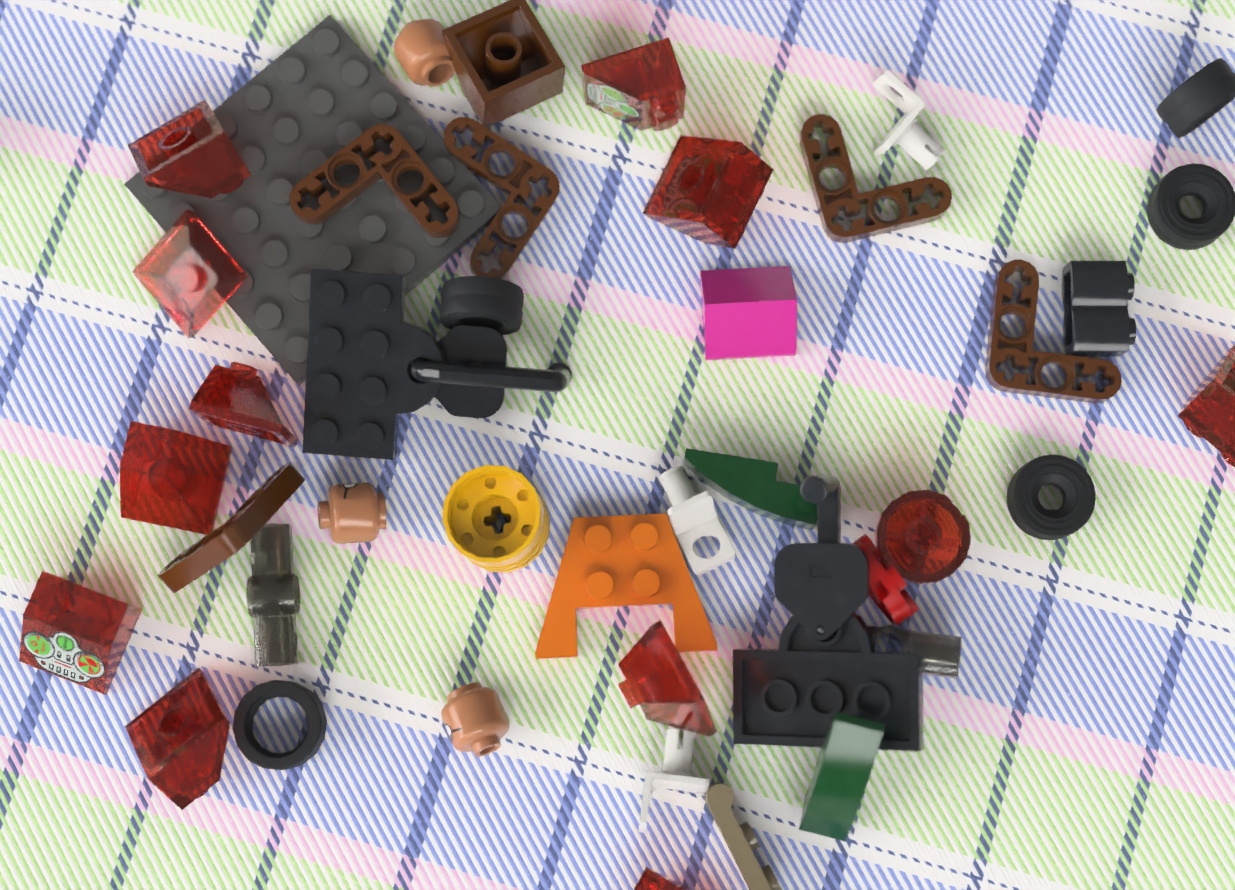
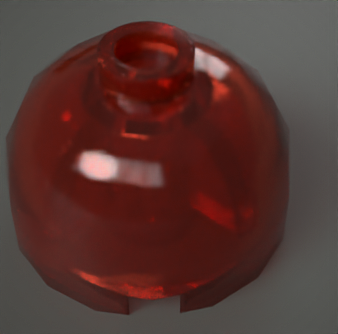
M931 490L909 491L891 501L878 518L874 537L875 546L881 556L879 559L884 567L891 563L905 582L915 585L935 584L952 575L966 560L971 543L969 522L946 495Z

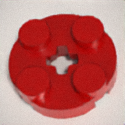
M864 534L852 544L858 546L865 553L869 562L870 598L893 625L898 626L918 612L919 608L904 589L907 585L891 563L885 566L879 558L882 556L872 540Z

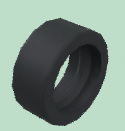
M271 680L256 685L242 697L234 712L232 730L237 747L248 761L263 769L287 770L303 765L318 752L325 739L327 719L322 703L312 690L297 682ZM276 697L290 698L297 702L305 711L308 721L307 733L302 742L293 750L285 753H274L263 748L255 739L253 732V720L258 708L267 700Z

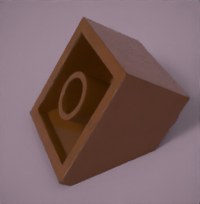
M509 0L442 30V36L462 91L480 123L485 127L496 124L563 93L565 65L526 0Z

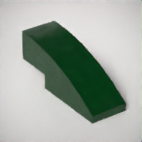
M686 448L683 464L700 480L728 500L755 514L782 524L813 530L816 526L817 503H809L802 497L800 485L776 481L778 463Z
M836 712L817 757L814 776L804 798L799 830L841 841L846 840L865 792L885 724Z

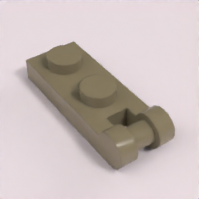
M723 783L711 784L704 795L706 805L749 890H782L770 865L768 864L761 868L753 853V850L759 848L760 845L748 821L739 825L731 809L735 799L732 789Z

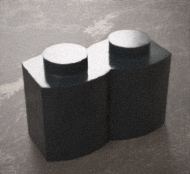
M1070 261L1063 267L1062 302L1064 309L1063 342L1065 354L1074 356L1120 357L1129 351V345L1134 344L1136 339V323L1134 318H1129L1127 301L1133 298L1135 282L1133 274L1127 273L1126 261Z

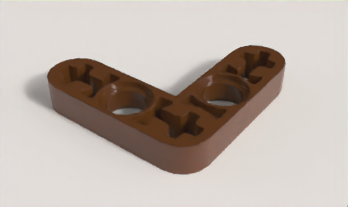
M816 114L809 117L803 124L799 137L800 148L823 230L832 241L848 243L933 222L940 219L948 210L952 201V192L948 184L937 177H925L859 194L838 122L831 116ZM814 128H820L823 134H831L826 142L828 156L818 162H814V159H820L821 157L820 144L818 140L809 139L813 135ZM827 168L838 169L844 176V184L838 189L831 190L825 188L819 180V174ZM925 190H930L932 196H940L941 199L937 202L935 209H931L928 203H920L912 208L911 212L913 215H908V201L904 194H909V203L922 199ZM882 199L892 200L899 208V216L892 221L881 220L875 213V204ZM862 204L866 205V219L870 226H864L865 217L853 220L849 230L846 231L843 230L841 224L833 225L832 222L836 220L838 211H843L846 217L860 215Z
M459 117L453 119L445 129L444 146L446 151L468 169L509 195L474 247L470 256V270L473 276L504 279L556 202L560 191V182L557 175L549 168L478 121L469 117ZM466 130H470L473 132L471 141L480 148H483L484 141L491 143L485 150L481 163L473 160L477 157L478 151L470 145L465 144L462 149L455 146L456 137L453 135L455 132L463 134ZM496 153L508 154L514 161L513 171L505 176L494 174L489 167L490 158ZM541 179H544L548 182L546 190L551 195L547 197L541 194L537 198L532 210L539 211L540 213L535 217L526 206L514 203V201L519 198L525 204L532 190L528 183L532 181L537 184ZM518 214L526 220L528 229L522 236L511 237L503 231L502 221L507 215ZM494 234L502 244L516 249L511 254L504 247L497 262L502 268L499 271L492 268L488 273H485L481 270L482 261L478 257L481 254L487 257L491 255L497 246L496 241L489 240Z
M377 124L366 130L299 181L292 188L289 196L290 206L297 218L310 225L319 224L382 178L428 235L436 238L447 237L455 232L460 223V213L454 199L399 131L387 124ZM381 138L385 143L393 140L390 143L392 152L386 156L380 151L369 158L374 168L368 171L363 159L357 154L363 151L366 158H368L377 150L375 146L376 140ZM351 163L359 167L360 175L355 183L342 185L335 180L336 171L341 165ZM408 170L419 171L424 177L422 186L414 192H406L399 187L398 181L400 176ZM327 178L332 189L338 195L332 198L329 191H326L318 198L320 207L317 210L313 211L309 206L302 210L301 208L305 205L303 196L308 193L313 197L320 195L326 190L321 181ZM428 195H430L431 201L439 210L449 208L446 212L448 218L446 223L441 224L438 220L429 223L432 216L429 208L423 202Z
M1019 259L1006 263L997 273L994 281L985 366L986 378L989 384L1002 392L1087 403H1102L1113 397L1120 389L1122 379L1120 371L1112 362L1098 358L1032 350L1039 275L1035 267L1027 261ZM1014 272H1019L1020 280L1027 282L1028 285H1024L1020 289L1017 303L1003 305L1002 300L1009 302L1013 296V284L1006 282L1005 279H1009ZM1020 303H1027V307L1020 305ZM1007 314H1014L1021 318L1024 323L1023 334L1019 337L1005 335L1000 328L1001 317ZM1006 359L1011 360L1012 368L1026 370L1030 366L1029 361L1035 362L1030 374L1032 385L1026 384L1029 374L1017 373L1009 381L1004 380V372L997 371L996 366H1001ZM1056 364L1062 368L1065 373V380L1062 386L1053 388L1043 382L1041 370L1044 365ZM1075 367L1080 368L1077 377L1089 378L1097 370L1101 371L1102 379L1108 380L1109 385H1106L1100 392L1095 391L1096 386L1094 383L1081 381L1076 385V390H1072L1076 378Z
M290 462L284 464L268 477L223 525L176 556L157 576L173 593H176L243 548L302 485L305 478Z

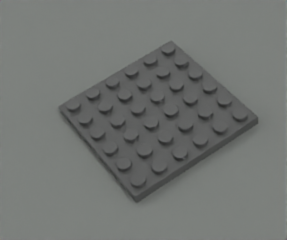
M331 15L327 16L124 184L298 386L306 381L311 269L406 275V296L488 227L502 207L463 163L453 158L446 151L444 141ZM377 124H387L399 131L454 199L459 209L460 223L455 232L447 237L436 238L428 235L382 178L319 224L310 225L297 218L290 206L289 196L292 188L299 181L366 130ZM381 138L376 140L375 146L377 150L368 158H366L363 151L357 154L363 159L368 171L374 168L369 158L380 151L386 156L392 152L390 143L393 140L387 143ZM351 163L343 164L337 169L335 180L342 185H351L358 180L360 169ZM408 170L400 176L398 181L399 187L403 191L414 192L422 186L424 177L419 171ZM327 178L321 181L326 189L324 192L316 197H313L310 193L303 196L305 205L301 208L302 210L308 206L313 211L317 210L320 207L318 198L326 191H329L332 198L338 195L332 189ZM428 195L423 202L429 208L432 216L429 223L438 220L441 224L448 221L446 212L449 208L439 210L431 201L430 195Z

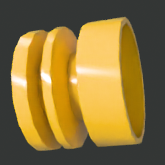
M484 465L467 471L452 484L444 500L442 522L448 540L474 565L489 572L510 573L527 567L542 553L549 538L550 516L544 500L521 473L506 466ZM503 513L511 522L504 524L503 532L498 533L490 524L496 523L498 521V514Z

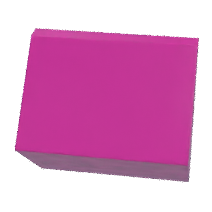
M790 266L700 271L705 361L796 356L797 297Z

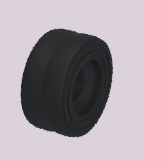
M1222 58L1214 60L1170 93L1157 107L1158 115L1168 124L1169 129L1178 138L1189 134L1235 98V73H1233L1231 67Z
M1204 164L1179 166L1168 172L1153 188L1147 205L1149 224L1157 237L1169 246L1182 250H1195L1206 247L1218 239L1233 222L1235 217L1234 189L1229 180L1213 167ZM1185 196L1196 197L1203 206L1201 217L1189 218L1185 216L1180 209L1181 198Z
M463 276L452 278L443 284L441 290L440 322L450 330L458 325L491 327L502 335L515 333L522 325L523 290L515 283L494 277Z
M1043 455L1029 461L1013 475L1007 489V507L1011 518L1023 532L1041 540H1057L1075 533L1088 522L1095 507L1096 493L1090 475L1078 462L1062 455ZM1044 485L1056 486L1062 492L1063 503L1058 510H1048L1040 504L1038 494Z

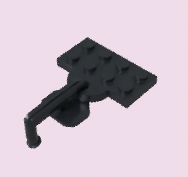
M311 269L302 453L394 460L397 454L399 414L414 412L436 398L447 412L453 416L487 418L494 415L503 405L505 388L560 392L571 382L572 372L566 364L560 362L550 365L548 369L506 366L507 343L502 334L491 327L458 325L437 341L422 326L404 321L406 275ZM416 357H420L418 360L414 361L413 364L411 365L412 361H413Z
M832 475L808 476L800 484V492L802 497L809 503H817L818 543L789 544L782 548L776 556L774 563L775 596L793 615L781 632L778 649H733V744L822 747L835 714L839 712L885 724L878 750L920 752L924 749L923 652L875 651L871 631L862 617L855 613L869 596V562L865 553L858 546L850 543H841L840 482L838 478Z

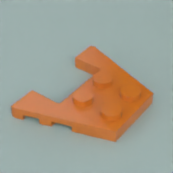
M666 513L576 517L573 519L535 651L536 659L578 658L577 609L649 605L673 606L675 653L717 651L716 639Z

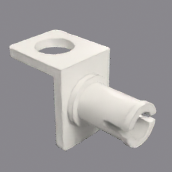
M886 70L873 82V86L898 107L904 115L872 153L878 157L891 146L894 147L897 144L926 171L938 160L937 156L943 154L945 148L940 146L915 124L918 120L915 117L924 108L926 103L894 74ZM890 86L896 89L903 97L896 94Z
M683 466L670 468L661 474L658 478L659 483L664 488L672 504V507L667 510L672 530L694 574L697 576L702 575L735 559L736 552L717 517L710 491L706 490L697 494ZM702 536H713L720 542L718 553L711 558H701L693 550L695 542Z
M679 729L666 730L663 770L658 772L646 771L638 832H646L651 787L696 793L708 791L710 780L698 778L691 774L696 733L684 730L681 749H678Z

